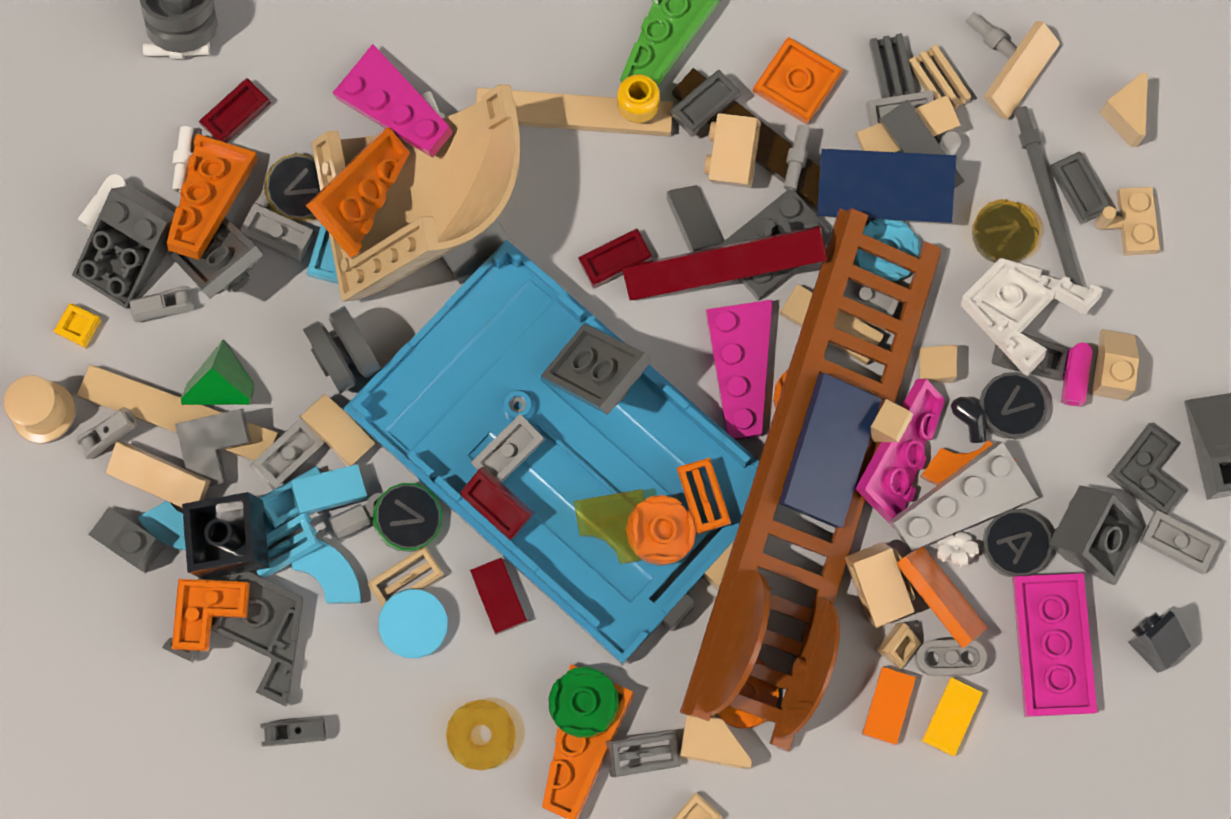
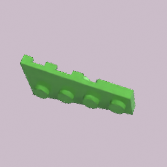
M652 0L653 4L648 16L644 18L641 26L642 31L637 43H634L620 82L629 76L642 74L650 77L659 86L721 0Z

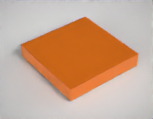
M787 37L753 87V93L808 125L842 75L843 69Z

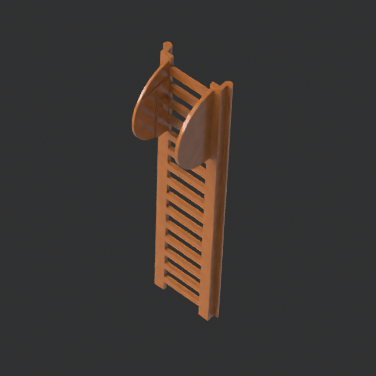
M840 208L826 249L828 259L822 262L680 709L681 714L710 721L712 714L719 713L729 706L773 722L775 727L769 744L787 752H790L795 734L804 727L818 707L835 666L840 639V620L834 604L847 564L845 557L850 554L866 502L865 498L855 488L881 442H874L870 435L843 528H835L831 543L774 521L773 517L781 497L783 485L819 373H826L881 398L877 415L886 399L896 403L941 255V248L927 241L922 243L919 256L916 258L862 234L868 215L853 208L847 211ZM857 249H861L913 272L909 289L853 265ZM848 279L904 303L899 320L843 296ZM838 310L895 334L890 351L834 328ZM828 342L885 365L880 382L823 359ZM768 534L826 557L821 576L762 553ZM757 568L815 589L816 593L811 609L771 594L770 590L772 587L768 585L766 578L757 572ZM770 609L806 623L801 642L766 629ZM762 644L796 656L791 675L756 663ZM749 676L786 690L780 709L738 694Z

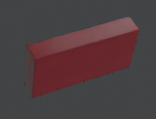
M246 78L202 117L199 123L215 140L228 143L268 107L271 102Z
M636 228L579 256L578 261L594 289L623 275V266L651 261L653 256L639 230Z
M485 467L479 468L460 492V495L509 540L517 536L535 513Z
M502 557L470 570L495 635L528 622Z

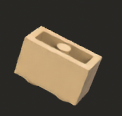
M717 114V121L711 122L709 141L713 142L712 155L707 154L704 168L705 174L709 175V181L715 184L752 188L761 126L758 118Z
M884 542L845 557L866 618L876 628L915 612L911 601L915 600L913 589L907 580H903L900 569L897 566V562L902 558L896 548L892 550Z

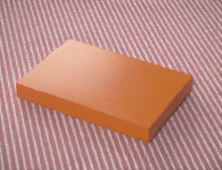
M924 546L897 562L899 569L960 647L964 648L988 629L983 620Z

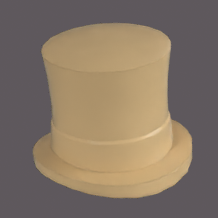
M29 375L15 380L9 386L4 396V409L23 438L34 443L43 444L58 439L68 431L76 415V402L73 395L60 384L47 381L39 376Z

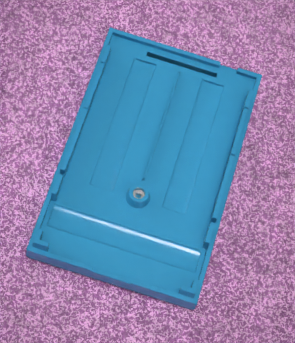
M506 239L343 410L623 666L658 628L663 618L685 594H688L704 577V573L734 541L759 460L650 364L629 388L626 397L608 415L547 383L541 376L542 373L583 324L595 328L621 342L623 341ZM521 414L546 440L502 482L535 512L517 536L509 540L460 495V492L478 471L470 462ZM710 457L731 525L723 527L654 603L650 599L712 531L709 530L699 535L696 533L691 550L679 561L670 565L657 566L646 563L634 553L629 545L626 533L628 516L636 505L651 496L658 495L676 498L688 511V504L676 468ZM705 467L700 468L699 472L714 519H721ZM687 472L686 475L702 524L708 523L692 472Z

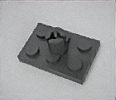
M787 190L719 246L820 225L826 246L832 232L795 191ZM799 267L740 278L739 280L759 301Z
M224 217L200 260L175 252L169 254L209 299L225 290L236 292L243 288L249 281L247 271L252 269L256 261L263 256L256 245L226 217Z
M583 324L541 376L550 385L608 415L626 397L629 388L642 375V372L650 364L651 360L644 352Z

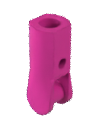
M1080 342L1068 351L1060 403L1079 407L1086 403L1089 370L1093 355L1092 348L1087 343Z

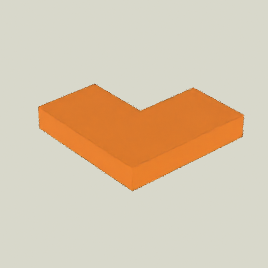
M178 579L171 649L209 652L212 617L247 618L250 583Z

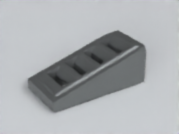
M1021 332V334L1047 349L1045 358L1030 374L1057 381L1063 380L1069 348ZM995 343L992 364L1021 372ZM1049 353L1054 354L1051 368L1047 367Z

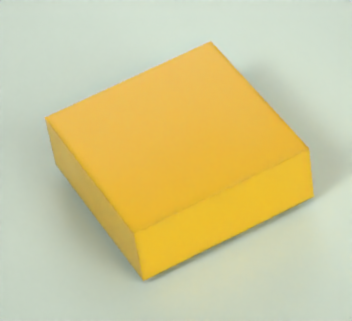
M69 303L53 332L86 349L102 320L100 317Z

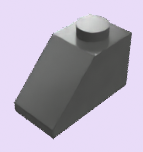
M108 507L89 533V536L144 573L147 572L165 547V544L110 507Z

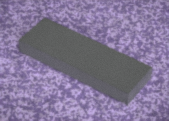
M908 99L879 119V122L900 152L946 155ZM957 169L954 189L965 182Z

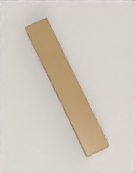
M477 88L476 103L482 100L481 96L492 89ZM512 90L513 99L516 103L518 126L671 137L672 116L670 115V110L673 108V102L660 101L658 111L651 120L644 123H633L627 121L620 114L617 108V98Z
M89 365L77 393L80 399L116 412L125 407L133 413L135 419L176 434L175 424L222 413L203 405H181V397L93 365ZM247 422L251 442L220 450L254 461L279 438V434Z

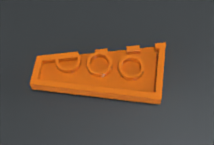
M390 127L381 131L306 205L350 258L359 253L365 234L370 232L374 224L373 219L387 198V191L395 183L410 154L409 150Z
M196 134L193 155H190L187 165L188 173L186 181L183 182L181 187V199L179 206L175 209L167 246L169 251L200 260L258 159L254 151Z
M570 664L569 670L579 667ZM613 683L619 694V710L616 719L605 732L594 738L579 739L567 735L560 728H557L556 745L553 760L550 763L542 808L565 819L579 818L609 752L606 741L614 740L635 694L633 691Z

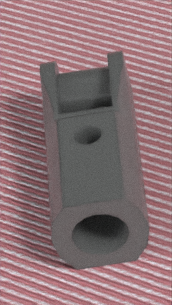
M324 717L260 724V728L264 729L265 741L261 742L262 747L326 740ZM287 726L288 739L279 740L278 727Z

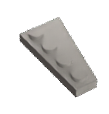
M997 441L889 522L907 549L913 551L1034 500L1038 496L1004 443Z

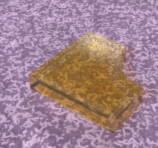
M642 489L574 501L579 536L594 537L607 543L616 553L620 565L644 561L634 553L628 543L626 533L628 516L636 505L644 501Z

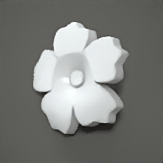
M958 531L955 537L951 534L937 540L939 545L937 558L941 559L942 562L951 558L953 564L962 567L968 564V557L973 558L975 554L979 553L978 544L971 541L972 538L967 533Z

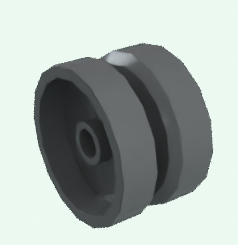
M140 0L149 39L154 45L166 51L178 53L194 51L206 45L215 36L218 22L214 0Z
M345 306L329 314V321L336 335L331 337L324 324L319 321L303 328L313 347L310 349L325 376H330L340 394L355 386V378L348 367L350 363L353 362L360 375L365 378H369L381 370L369 345Z

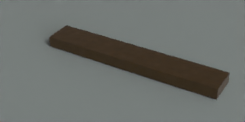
M692 68L674 88L672 96L682 101L707 78ZM736 101L720 113L757 118ZM759 120L761 126L756 162L781 182L785 183L789 166L786 163L789 149L793 148V145ZM807 157L806 166L801 168L795 192L818 210L820 167Z

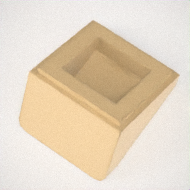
M957 345L919 349V379H927L929 382L953 383L957 377Z

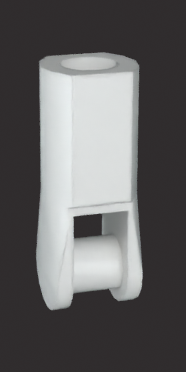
M112 174L106 178L97 194L78 218V221L83 226L92 231L111 188L127 186L124 179L117 174Z

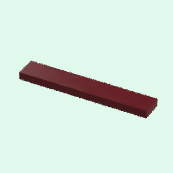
M820 225L623 266L622 271L629 300L631 301L827 261L828 257Z

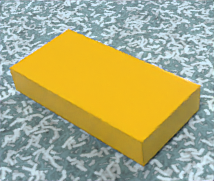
M950 677L921 742L954 757L983 692Z

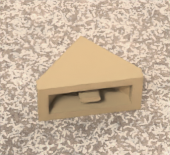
M1148 73L1139 74L1107 100L1100 111L1105 120L1131 147H1138L1146 135Z

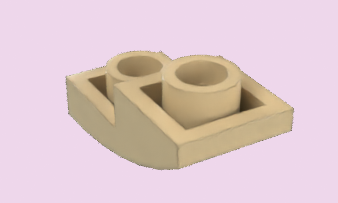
M323 394L299 416L323 442H326L347 467L352 466L375 444L362 428L326 394Z

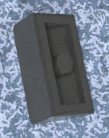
M694 185L667 191L666 199L689 251L695 252L719 246L722 240L698 186Z
M496 218L482 233L442 256L441 259L459 284L470 278L506 239L509 242L511 240Z

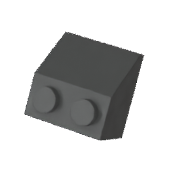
M1080 485L1069 502L1059 526L1055 529L1049 545L1066 561L1108 584L1115 585L1145 526L1114 494Z

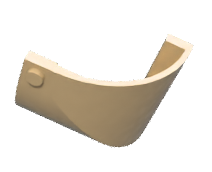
M499 84L481 96L482 100L478 103L442 118L449 125L453 134L433 158L399 138L410 154L395 183L387 191V198L383 206L378 209L370 232L365 234L359 253L350 258L329 233L342 302L363 299L395 285L473 239L496 220L511 196L520 161V132L516 114V103L513 99L511 85ZM326 131L311 142L320 191L377 135L340 139L339 131Z

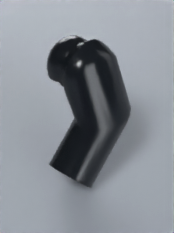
M966 397L954 399L951 403L952 413L968 426L970 443L986 442L983 409Z

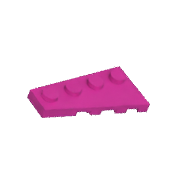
M374 44L371 45L332 92L340 102L384 129L390 127L397 137L432 158L453 134L449 125Z
M772 300L706 309L725 429L736 441L761 437Z
M916 379L901 406L909 410L913 416L900 441L880 443L855 488L890 525L889 521L905 510L907 502L913 501L916 488L912 487L917 470H923L927 458L924 448L927 440L933 439L945 402L944 397L927 379Z

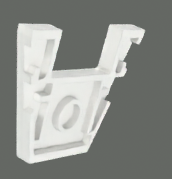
M1000 258L962 296L961 306L1019 370L1028 376L1045 358L1047 349L1021 334V332L1052 299H1057L1085 315L1101 298L1103 289L1092 284L1090 289L1073 284L1070 281L1071 278L1068 277L1058 280L1041 275L1042 270Z

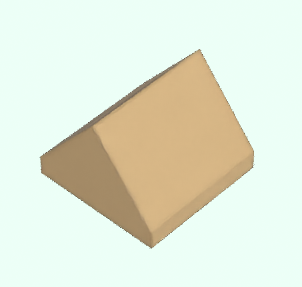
M886 399L871 425V439L874 442H899L913 414L909 410Z
M896 623L876 651L896 667L902 669L920 646L921 641L907 624Z

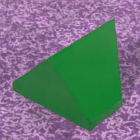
M224 339L187 383L181 396V405H250L255 390L254 382Z

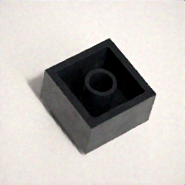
M249 492L182 504L188 573L202 579L269 568L264 503L262 499Z

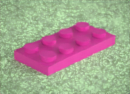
M1084 573L1014 576L1012 578L1024 717L1096 714L1097 704Z

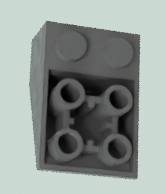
M131 185L111 188L72 276L125 309H128L130 307L129 301L136 299L169 251L167 239L175 212Z
M1231 393L1185 400V408L1206 499L1231 496Z

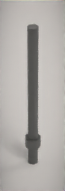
M1027 106L1019 107L1014 110L1021 131L1019 139L1022 149L1027 150L1065 276L1071 278L1070 281L1073 284L1083 287L1039 147L1042 143L1039 132L1033 128Z

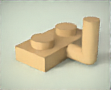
M1119 188L1116 192L1119 216H1116L1115 208L1107 206L1096 219L1095 226L1100 230L1121 229L1124 256L1157 254L1160 251L1153 188Z

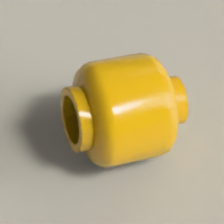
M637 74L627 77L620 83L617 90V108L627 121L644 123L656 115L660 103V90L655 81L648 76Z

